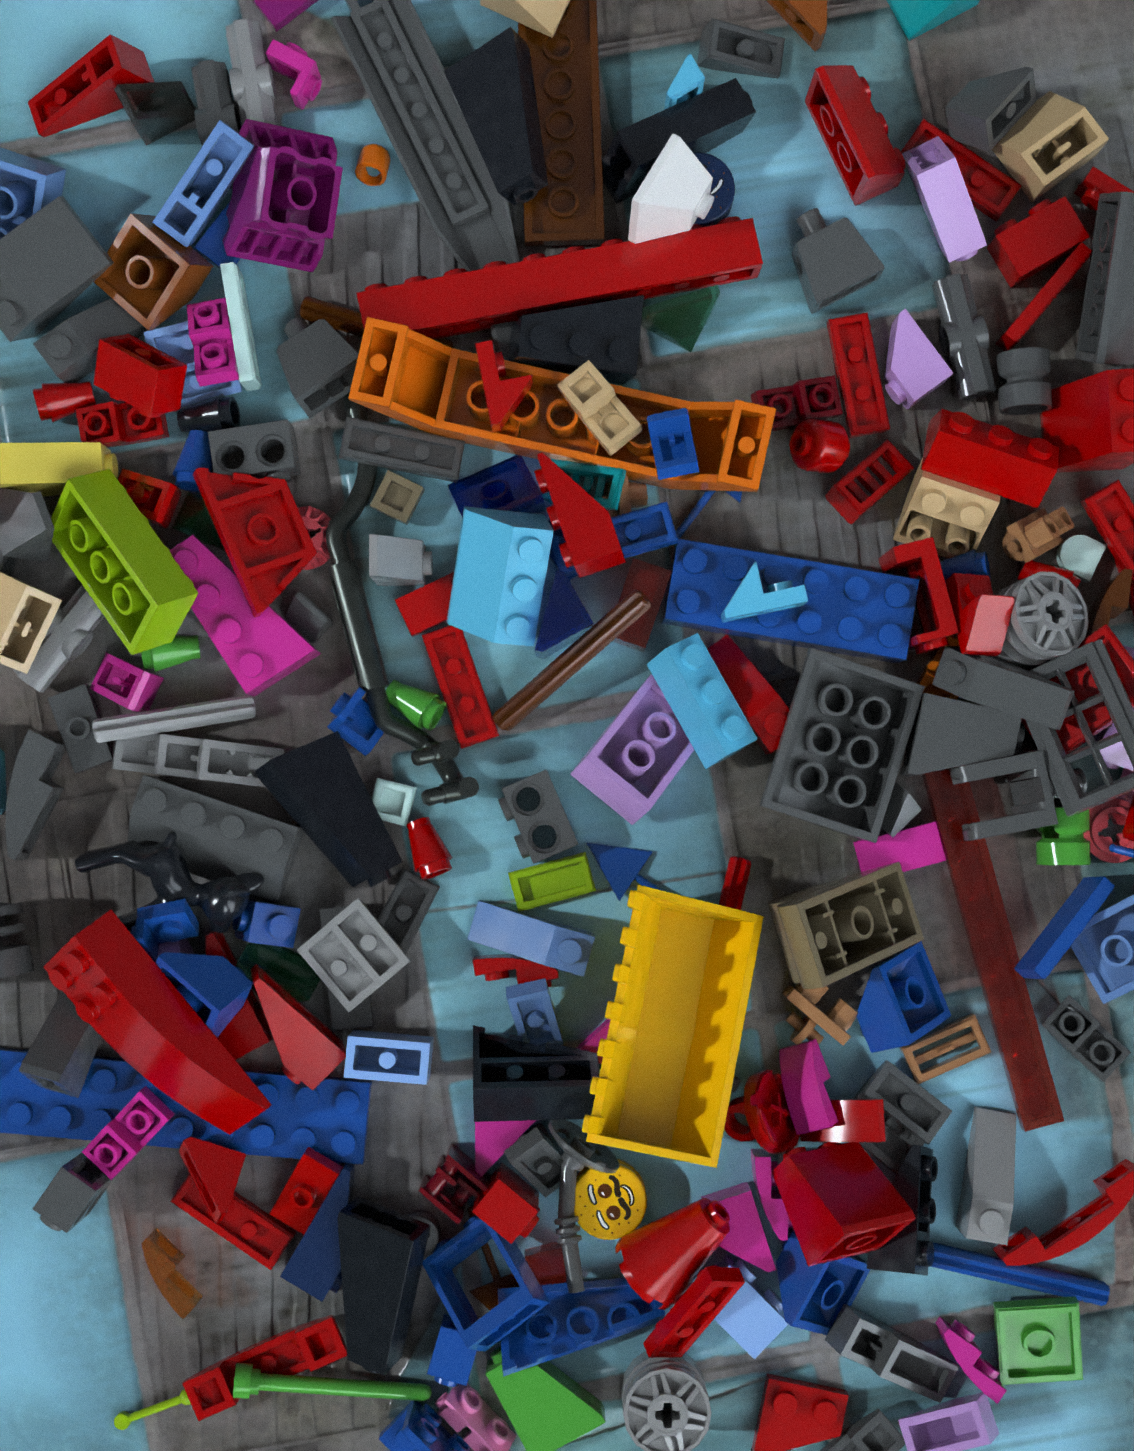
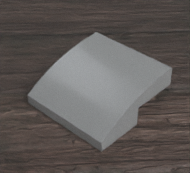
M359 897L297 949L348 1013L411 961Z

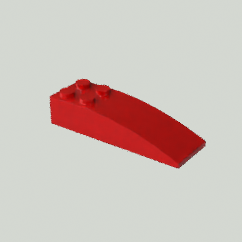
M109 910L74 935L43 966L48 972L52 984L66 994L75 1005L76 1012L83 1021L89 1023L129 1065L149 1082L193 1114L230 1135L272 1105L112 910Z

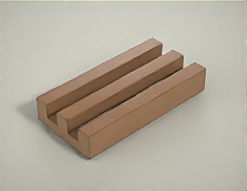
M973 1013L926 1033L911 1045L899 1047L904 1054L908 1068L911 1070L913 1080L917 1084L991 1053L978 1020ZM967 1027L972 1029V1031L916 1056L913 1055V1051ZM977 1040L979 1046L920 1071L918 1065Z

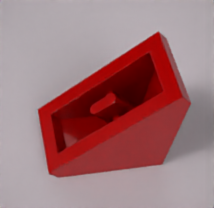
M189 1137L183 1140L178 1152L216 1224L224 1219L229 1210L246 1154Z

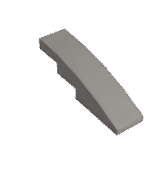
M152 734L115 740L111 769L266 787L258 778L255 770L272 758L284 754V749L167 734Z

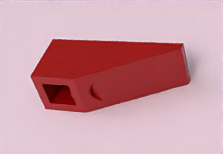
M543 452L537 454L541 469L535 470L534 473L541 493H550L553 505L546 507L554 531L562 529L566 542L559 544V548L566 568L574 566L578 577L582 578L626 563L609 512Z

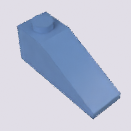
M219 120L152 223L186 248L194 244L219 208L255 145L225 122Z
M479 900L467 940L584 977L595 934Z

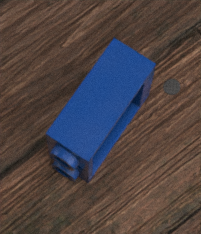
M475 1215L463 1225L464 1230L455 1237L439 1242L432 1254L423 1260L422 1265L467 1349L486 1352L549 1304L550 1301L515 1240L510 1244ZM493 1238L520 1288L478 1319L452 1269Z

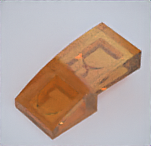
M156 1228L141 1243L144 1257L160 1292L174 1311L184 1319L203 1296L175 1269L185 1255Z

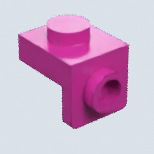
M273 39L266 51L271 68L295 81L290 94L295 107L303 110L309 100L313 101L317 97L322 85L316 61L309 58L307 52L298 45L287 42L284 45Z

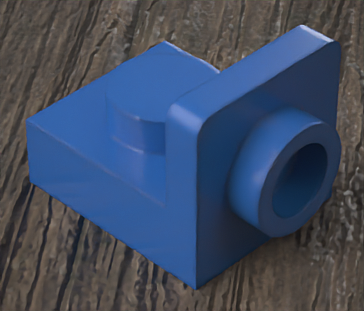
M186 899L137 908L136 926L132 927L131 934L156 963L159 944L177 942L181 939L199 936V922Z

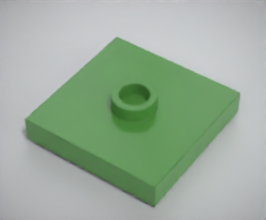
M1076 1296L993 1302L997 1370L1000 1372L998 1379L1002 1385L1083 1380L1080 1312Z

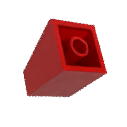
M1134 368L1105 370L1052 389L1053 408L1041 412L1040 419L1042 439L1059 447L1058 471L1056 473L1120 470L1134 463Z
M826 1142L811 1151H807L805 1147H798L786 1152L783 1155L784 1160L772 1171L808 1267L878 1250L916 1219L913 1210L859 1142L841 1144V1142Z

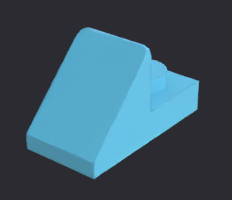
M755 561L721 613L722 623L803 606L808 602L805 585L793 587L792 581H784L769 585V592L763 593L759 570Z

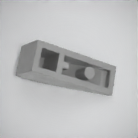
M974 1107L955 1225L967 1239L1007 1245L1014 1205L1015 1113Z

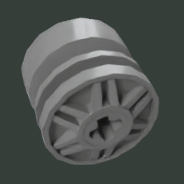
M1037 572L993 593V595L1014 597V607L1002 652L998 656H994L998 659L1027 670L1077 649L1086 636L1089 621L1087 606L1083 597L1069 579L1055 572Z
M645 1351L632 1360L624 1372L621 1396L626 1430L634 1443L644 1451H691L697 1447L708 1432L712 1413L704 1376L694 1359L687 1354L678 1358H649ZM663 1403L672 1404L667 1414L661 1411L663 1410Z

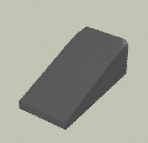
M712 18L702 29L697 65L711 70L778 79L781 72L785 38Z
M406 869L403 870L377 919L405 954L440 889V886L428 880H422L420 876Z

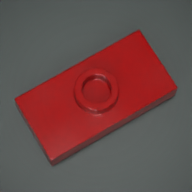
M307 1147L269 1214L304 1235L343 1167L314 1149Z

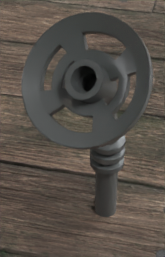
M550 1120L548 1128L555 1141L564 1150L561 1156L563 1162L561 1163L558 1218L554 1220V1224L559 1225V1228L555 1229L556 1234L560 1235L557 1243L562 1244L568 1293H578L585 1291L578 1246V1242L582 1238L581 1235H577V1232L580 1231V1226L575 1225L579 1221V1216L574 1215L577 1171H582L584 1166L595 1171L613 1174L618 1170L619 1162L605 1145L586 1142L588 1133L582 1132L580 1126L568 1120ZM557 1132L564 1133L566 1138L562 1139Z

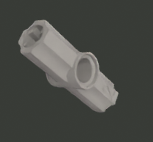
M247 18L234 20L232 24L225 27L232 69H229L230 83L235 103L239 106L241 123L243 125L246 119L278 125L273 101L277 99L272 70L266 59L259 21H252Z
M83 585L80 586L63 609H58L28 673L26 674L16 669L13 670L22 681L39 692L44 693L69 661L78 658L87 649L94 637L93 630L105 617Z

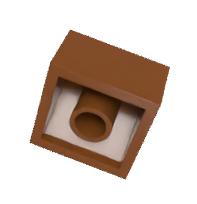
M130 213L107 251V254L114 263L94 283L147 330H153L195 297L214 266L191 246L186 248L152 223L156 216Z

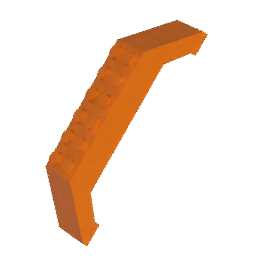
M367 317L348 397L350 401L429 434L465 441L466 444L537 460V454L543 452L550 459L621 468L626 470L625 476H628V480L662 488L757 492L759 489L776 408L736 399L734 402H691L610 384L614 388L618 399L638 420L643 430L610 456L557 388V384L570 374L504 360L507 376L499 377L500 381L533 375V384L502 430L492 433L476 353L451 348L409 329L406 325ZM686 408L689 414L699 472L658 480L647 416Z

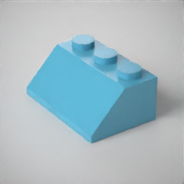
M464 506L447 616L448 625L493 643L534 646L554 532L544 514Z

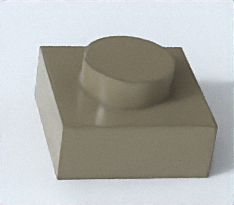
M387 470L370 507L408 525L425 489Z

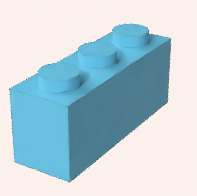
M698 633L665 648L647 663L649 670L705 769L738 753L758 740Z

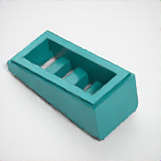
M551 459L568 476H572V479L578 485L581 477H585L583 489L588 494L591 492L594 477L598 478L593 498L606 510H618L626 470ZM607 478H612L609 497L605 499L603 498L606 480ZM549 492L542 494V499L553 504Z

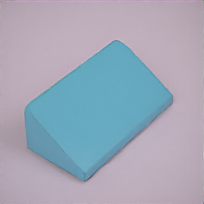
M691 54L687 55L666 93L664 110L699 95L703 91L705 77Z

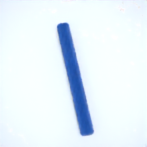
M933 1242L934 1261L931 1267L1061 1297L1076 1296L1079 1301L1104 1306L1108 1302L1110 1288L1104 1281L1030 1264L1007 1266L999 1257Z

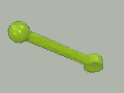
M184 1389L179 1396L132 1413L127 1411L119 1412L114 1418V1425L119 1430H125L132 1421L181 1403L184 1405H190L191 1403Z

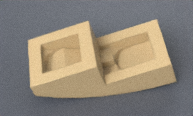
M589 360L557 384V388L610 456L643 431L638 420L618 399L614 388Z

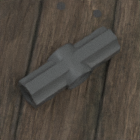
M213 59L200 61L191 70L198 110L194 111L198 136L203 146L219 120L225 122L238 133L241 129V123L237 107L232 100L229 72L225 62H217Z
M958 273L935 281L932 288L941 321L939 327L940 345L944 357L950 359L960 400H972L993 393L996 387L987 354L989 348L988 328L983 316H978L968 274Z

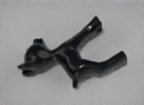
M174 831L167 835L164 842L156 845L144 846L132 840L89 850L75 860V867L81 873H87L114 864L127 865L140 874L150 877L152 886L157 894L156 899L142 907L186 899L190 907L199 906L204 911L209 920L210 930L219 933H226L228 931L230 923L240 916L248 905L250 892L264 882V877L255 872L242 873L235 877H220L203 884L194 882L185 857L176 844L177 834ZM137 909L118 917L129 932H131L133 926H136Z

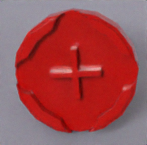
M767 1069L751 1075L744 1087V1096L730 1101L724 1130L733 1139L739 1141L756 1139L760 1147L768 1153L780 1154L788 1152L797 1146L800 1134L797 1135L790 1116L781 1075L779 1073L773 1075V1070ZM734 1113L744 1114L749 1126L739 1123Z

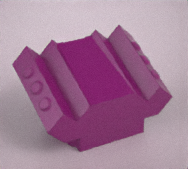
M246 119L239 134L254 144L255 147L233 182L231 201L226 211L230 226L222 239L227 256L314 272L323 256L325 240L333 239L343 167L336 166L338 152L333 137Z

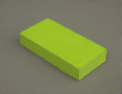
M586 851L508 872L518 912L596 891Z

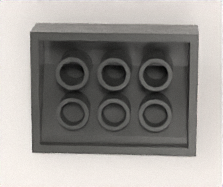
M809 648L759 806L859 840L876 843L925 686L814 648Z

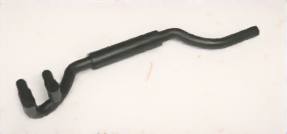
M349 393L342 397L347 417L369 421L365 406L350 401L348 398ZM358 463L357 475L350 495L341 509L329 521L326 530V544L332 563L328 567L358 687L366 691L370 713L376 726L385 734L400 739L414 747L416 750L411 753L413 764L421 766L432 763L444 783L440 784L439 787L422 792L421 796L424 805L431 806L442 802L447 804L467 799L477 794L479 784L473 777L463 778L453 758L459 752L457 743L451 739L442 742L436 741L432 736L420 728L418 729L415 725L395 717L389 706L385 687L389 686L358 563L356 560H351L346 541L347 531L359 518L369 501L377 475V466Z

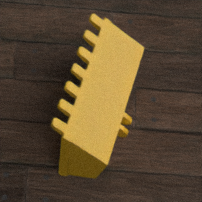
M637 885V890H630L627 906L632 909L629 927L623 926L620 943L625 946L622 964L616 963L612 980L617 982L618 985L614 1002H607L605 1018L610 1020L607 1039L601 1038L599 1041L597 1056H601L603 1059L599 1077H592L590 1094L595 1095L592 1114L584 1116L582 1132L588 1133L586 1142L717 1168L764 916Z

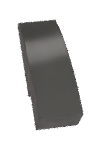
M28 729L17 754L9 783L6 802L5 836L7 857L14 861L28 859L64 790L63 787L50 780L66 752L65 745L56 738L38 730Z
M843 1304L825 1338V1341L841 1356L871 1368L879 1377L941 1403L959 1369L956 1363L938 1352L846 1304Z

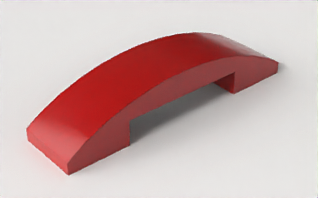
M1125 1159L1093 1180L1102 1195L1040 1237H1037L1025 1226L1008 1238L1007 1245L998 1244L992 1249L1007 1266H1021L1047 1261L1080 1247L1104 1230L1121 1213L1134 1194V1163Z
M330 1315L298 1325L257 1342L184 1380L182 1384L198 1421H201L235 1406L239 1399H241L232 1398L236 1363L253 1364V1368L261 1369V1373L295 1375L307 1369H310V1372L346 1357L347 1346L334 1316Z

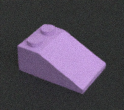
M650 675L570 774L631 825L636 823L653 807L694 751L692 744L653 675Z

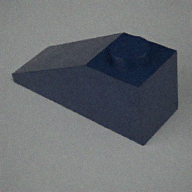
M345 1164L280 1275L281 1278L322 1302L329 1290L337 1293L342 1285L337 1219L339 1211L352 1202L355 1164Z

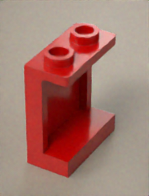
M930 537L892 547L878 558L882 573L905 568L909 578L919 579L915 606L923 634L910 638L908 649L915 648L916 655L949 645L947 638L958 634L959 631L934 538Z

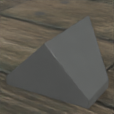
M0 488V550L2 555L38 562L49 560L54 525L41 491L30 493Z

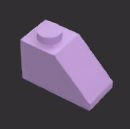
M904 309L897 315L891 325L883 379L887 383L885 389L890 398L898 405L902 403L906 410H908L943 385L952 376L953 372L908 311Z
M983 1392L945 1401L898 1420L908 1451H963L989 1445L999 1435L988 1397Z

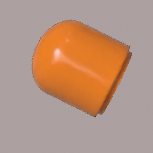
M378 144L364 146L360 151L355 169L357 178L369 186L383 184L386 181L391 161L389 152ZM366 167L375 168L380 174L372 177L368 174Z

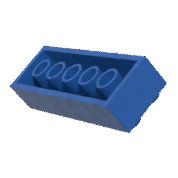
M678 539L679 543L675 544L662 624L803 648H814L821 651L891 663H900L907 659L919 579ZM755 561L757 562L763 593L769 592V585L784 581H792L793 587L805 585L808 602L803 606L722 623L721 613Z

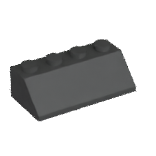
M1134 193L1099 194L1091 248L1092 255L1089 261L1075 358L1097 364H1134Z
M143 775L130 812L128 841L134 840L144 846L156 845L164 842L167 835L174 831L177 834L176 844L185 857L190 874L212 881L220 877H235L242 873L255 872L264 877V882L258 888L251 891L250 894L280 903L304 830L298 824L157 776Z

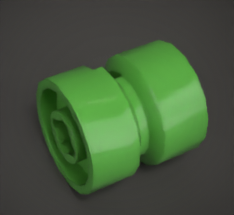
M1055 807L1058 824L1036 828V831L1042 834V838L1036 842V865H1090V841L1084 838V833L1090 830L1089 810L1067 817L1063 807Z

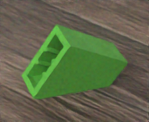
M501 1346L490 1354L491 1359L487 1360L485 1374L526 1451H555L606 1423L605 1408L602 1402L551 1362L547 1361L503 1377Z

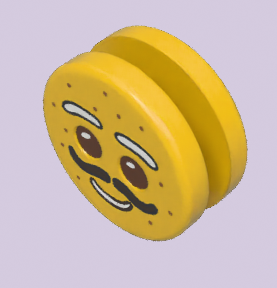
M617 1159L619 1168L616 1173L599 1172L584 1166L582 1171H579L577 1174L574 1215L579 1216L578 1224L584 1231L599 1239L615 1240L622 1238L640 1225L646 1213L647 1195L644 1182L632 1165L620 1159Z

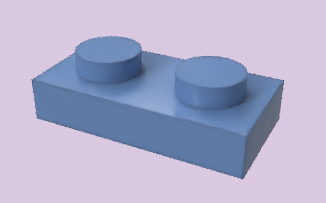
M546 978L505 987L509 1008L518 1035L522 1036V1042L546 1047L547 1042L558 1045L564 1044Z

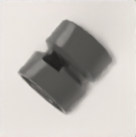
M1038 347L1018 348L1004 351L996 356L999 380L1006 383L998 389L999 412L1001 414L1029 415L1045 412L1053 408L1052 385L1043 380L1049 376L1048 373L1051 370L1050 351L1048 349Z

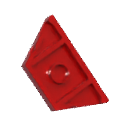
M197 468L194 470L193 477L252 614L256 618L272 604L317 554V551L285 479L272 477L259 479L250 474L234 472L233 475L208 472L209 468Z

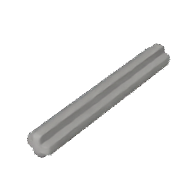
M243 695L98 718L93 720L92 728L94 739L96 742L102 743L250 719L255 717L256 707L251 695Z

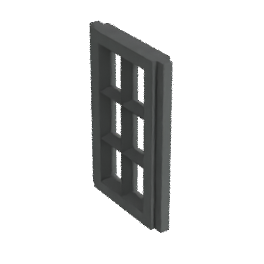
M1102 639L1090 642L1029 670V672L1048 680L1057 676L1062 686L1072 690L1065 672L1087 663L1100 692L1080 702L1077 701L1075 694H1073L1065 718L1073 714L1075 715L1088 746L1067 755L1055 729L1025 720L1038 750H1043L1046 769L1067 817L1079 814L1134 791V773L1113 781L1100 753L1101 749L1122 741L1134 768V708ZM1104 701L1118 733L1096 742L1082 710ZM1092 754L1105 785L1083 794L1070 763Z

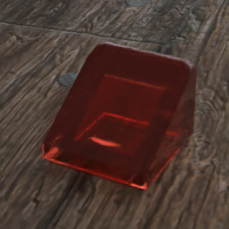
M553 1242L525 1249L524 1257L540 1285L567 1283L562 1244Z

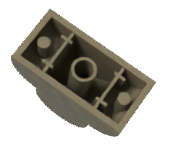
M900 862L808 887L768 902L792 982L801 983L803 989L825 987L924 940Z

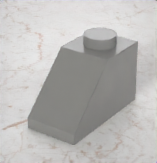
M369 534V576L377 586L426 585V575L433 574L432 551H426V546L422 540Z

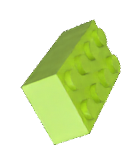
M110 469L69 478L51 517L54 525L52 542L131 655L171 643L198 595L193 582L182 571L172 557L170 550L162 543L150 526L148 519L142 515L129 497L125 487L119 483Z

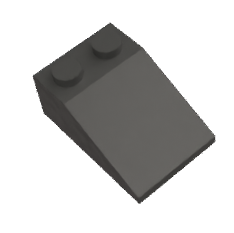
M63 196L57 197L0 239V330L10 342L36 337L114 263Z

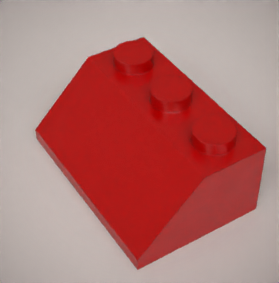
M823 65L815 69L805 103L854 205L857 206L898 187L905 174L906 164L901 151L897 147L893 148L887 136L888 125L881 112L876 113L870 101L871 90L866 79L863 76H858L853 65Z
M942 408L929 422L921 470L1038 508L1058 471L1059 447L1052 445L1045 439L1030 438L1015 433L1006 426L991 425L973 419L964 412H952Z

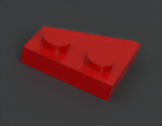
M767 1373L751 1451H787L841 1436L849 1397L847 1391Z

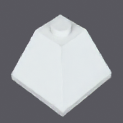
M674 133L632 198L628 241L634 244L690 231L698 217L704 219L713 204L714 196L710 195L713 177L681 137Z

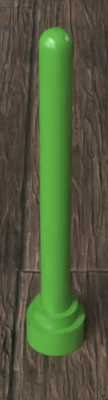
M236 1363L232 1398L249 1399L250 1395H258L259 1391L426 1401L431 1397L432 1390L429 1385L422 1383L261 1373V1369L253 1368V1364Z

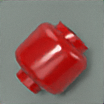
M811 418L802 421L795 428L789 443L793 462L798 468L810 472H834L843 465L850 452V441L846 430L841 424L829 420Z

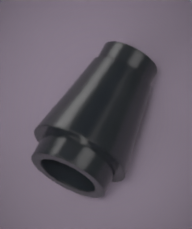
M223 394L185 408H180L177 411V421L182 432H189L190 430L209 432L240 426V411L234 397H225Z

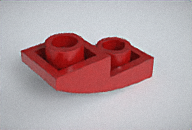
M114 401L75 409L81 442H101L109 448L169 437L165 413L157 418L141 415L137 408L126 402L118 404Z
M515 955L474 956L472 960L475 976L485 975V981L508 978V970L516 969L518 984L546 978L548 987H551V980L559 978L558 969Z
M830 1099L838 1122L829 1128L800 1134L801 1141L886 1142L883 1099Z

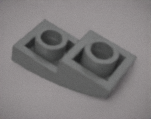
M1070 995L1041 1024L1101 1082H1104L1131 1053Z

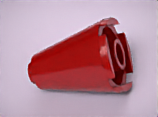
M702 1198L620 1238L616 1244L615 1252L618 1253L620 1250L622 1252L624 1261L619 1264V1267L630 1287L648 1304L654 1299L662 1303L658 1309L666 1310L675 1305L678 1298L684 1294L729 1233L730 1216L726 1208L716 1200L711 1201L710 1199Z

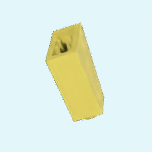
M101 442L0 443V488L30 493L41 491L42 496H53L62 494L69 478L110 469L114 476L118 477L119 469L116 455L111 453V450Z

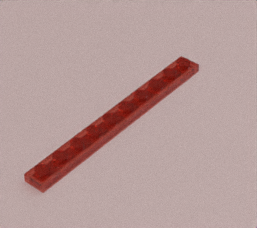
M949 769L922 774L935 821H937L947 857V866L1020 1127L1026 1132L1062 1122L1064 1117L1025 978L1014 969L1019 963V957L986 840L982 838L964 841L962 825L980 821L970 783L953 785Z

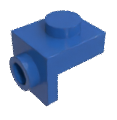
M682 408L647 416L658 480L699 472L688 410Z
M359 687L350 696L344 692L330 709V712L335 716L327 727L333 732L338 731L343 740L366 756L371 752L384 732L376 726L368 703L361 699L366 691Z
M249 899L243 913L232 921L235 937L249 943L293 948L301 908Z

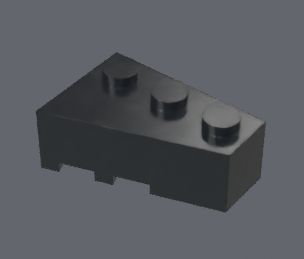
M644 295L522 315L511 328L509 361L571 374L589 360L609 383L624 385L636 376Z
M473 1025L474 1122L584 1119L586 1114H592L595 1095L590 1094L592 1077H599L597 1053L547 1042L546 1047L522 1042V1036L509 1034L508 1038L486 1034L485 1028Z

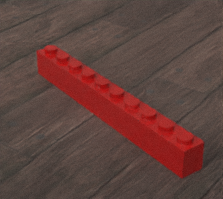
M734 216L722 219L717 225L702 227L698 224H693L690 231L637 244L630 241L624 242L623 239H611L603 242L600 247L585 249L583 246H573L563 250L558 255L546 257L545 254L537 253L526 256L521 262L506 264L505 261H494L484 265L483 269L467 272L466 269L457 268L445 272L441 277L428 279L426 276H414L406 279L404 284L399 285L372 284L367 286L364 291L356 292L364 329L367 317L406 325L409 329L428 338L440 339L487 330L494 324L518 321L522 315L644 295V299L754 279L758 277L763 261L753 218L741 220L740 217Z

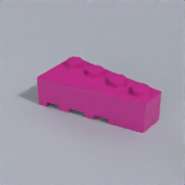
M194 535L170 549L172 557L185 575L191 579L198 592L191 609L246 694L255 697L322 654L271 606L260 616L254 618L235 572Z

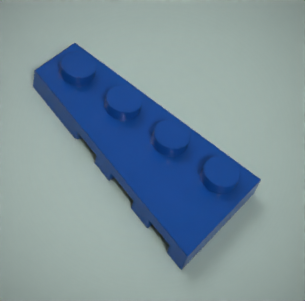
M625 1278L583 1281L585 1291L578 1293H568L567 1283L540 1285L550 1303L501 1339L503 1377L654 1325L665 1317V1311L658 1309L662 1303L654 1299L648 1304L630 1287ZM520 1287L497 1289L498 1304Z

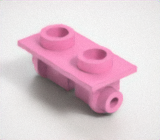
M468 1383L467 1386L458 1384L456 1387H452L449 1394L447 1392L443 1393L435 1402V1405L439 1408L437 1414L440 1417L442 1416L457 1433L466 1426L471 1430L464 1436L463 1440L474 1451H509L517 1436L509 1428L506 1421L500 1418Z

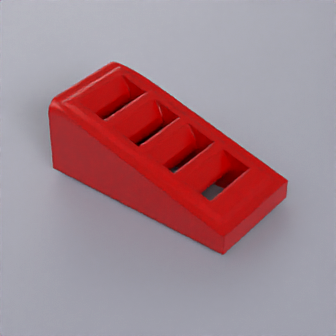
M887 439L834 484L825 495V498L852 525L912 472L914 467ZM880 457L896 472L894 476L878 461ZM868 468L884 483L882 486L867 471ZM856 478L870 492L871 496L868 497L855 483L854 480Z

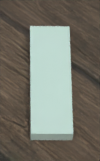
M234 262L220 264L239 381L246 391L258 390L262 384L243 274Z

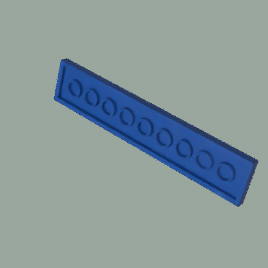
M0 1048V1133L92 1141L142 1088L147 1086L175 1115L146 1146L180 1148L183 1140L194 1137L247 1155L301 1159L307 1147H310L334 1162L363 1165L365 1162L372 1080L326 1077L312 1091L303 1082L299 1085L293 1083L281 1072L243 1069L272 1105L229 1135L193 1114L163 1093L123 1058L94 1056L79 1098L40 1088L19 1072L21 1063L29 1050Z

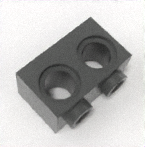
M288 419L208 432L214 473L233 475L234 472L250 474L259 479L264 477L285 479L286 482L291 481V476L301 474L294 427ZM277 445L284 447L285 453L280 461L276 463L266 461L267 451L271 447ZM234 452H243L245 455L243 464L237 469H228V457Z
M547 769L502 788L505 797L498 799L507 822L515 819L521 834L514 836V839L523 859L530 856L534 864L579 845ZM524 788H534L540 794V804L533 811H524L517 803V796ZM540 825H549L556 832V842L549 848H540L533 841V832Z
M80 1153L60 1168L32 1209L41 1215L40 1220L46 1226L56 1231L63 1230L68 1233L90 1214L113 1179L110 1180L83 1153Z

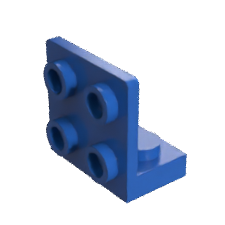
M412 1400L379 1435V1440L390 1451H471L461 1436L456 1433L451 1435L441 1425L442 1420L431 1406L428 1404L422 1406L415 1400Z

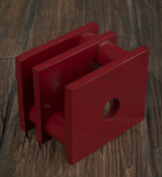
M452 1143L448 1148L446 1157L442 1155L439 1158L435 1169L436 1173L432 1178L426 1174L418 1191L454 1222L459 1224L462 1221L464 1205L472 1195L477 1198L480 1195L481 1189L486 1192L491 1175L486 1172L481 1177L475 1171V1161ZM448 1182L452 1186H455L457 1183L461 1185L453 1196L444 1189Z

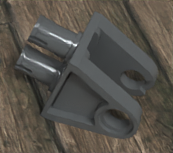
M1043 750L949 769L953 785L1004 775L1005 782H1009L1014 803V806H1011L1012 815L962 825L964 841L1058 824L1053 800L1059 797L1047 773ZM1081 768L1073 769L1083 794H1085L1087 791L1086 776Z

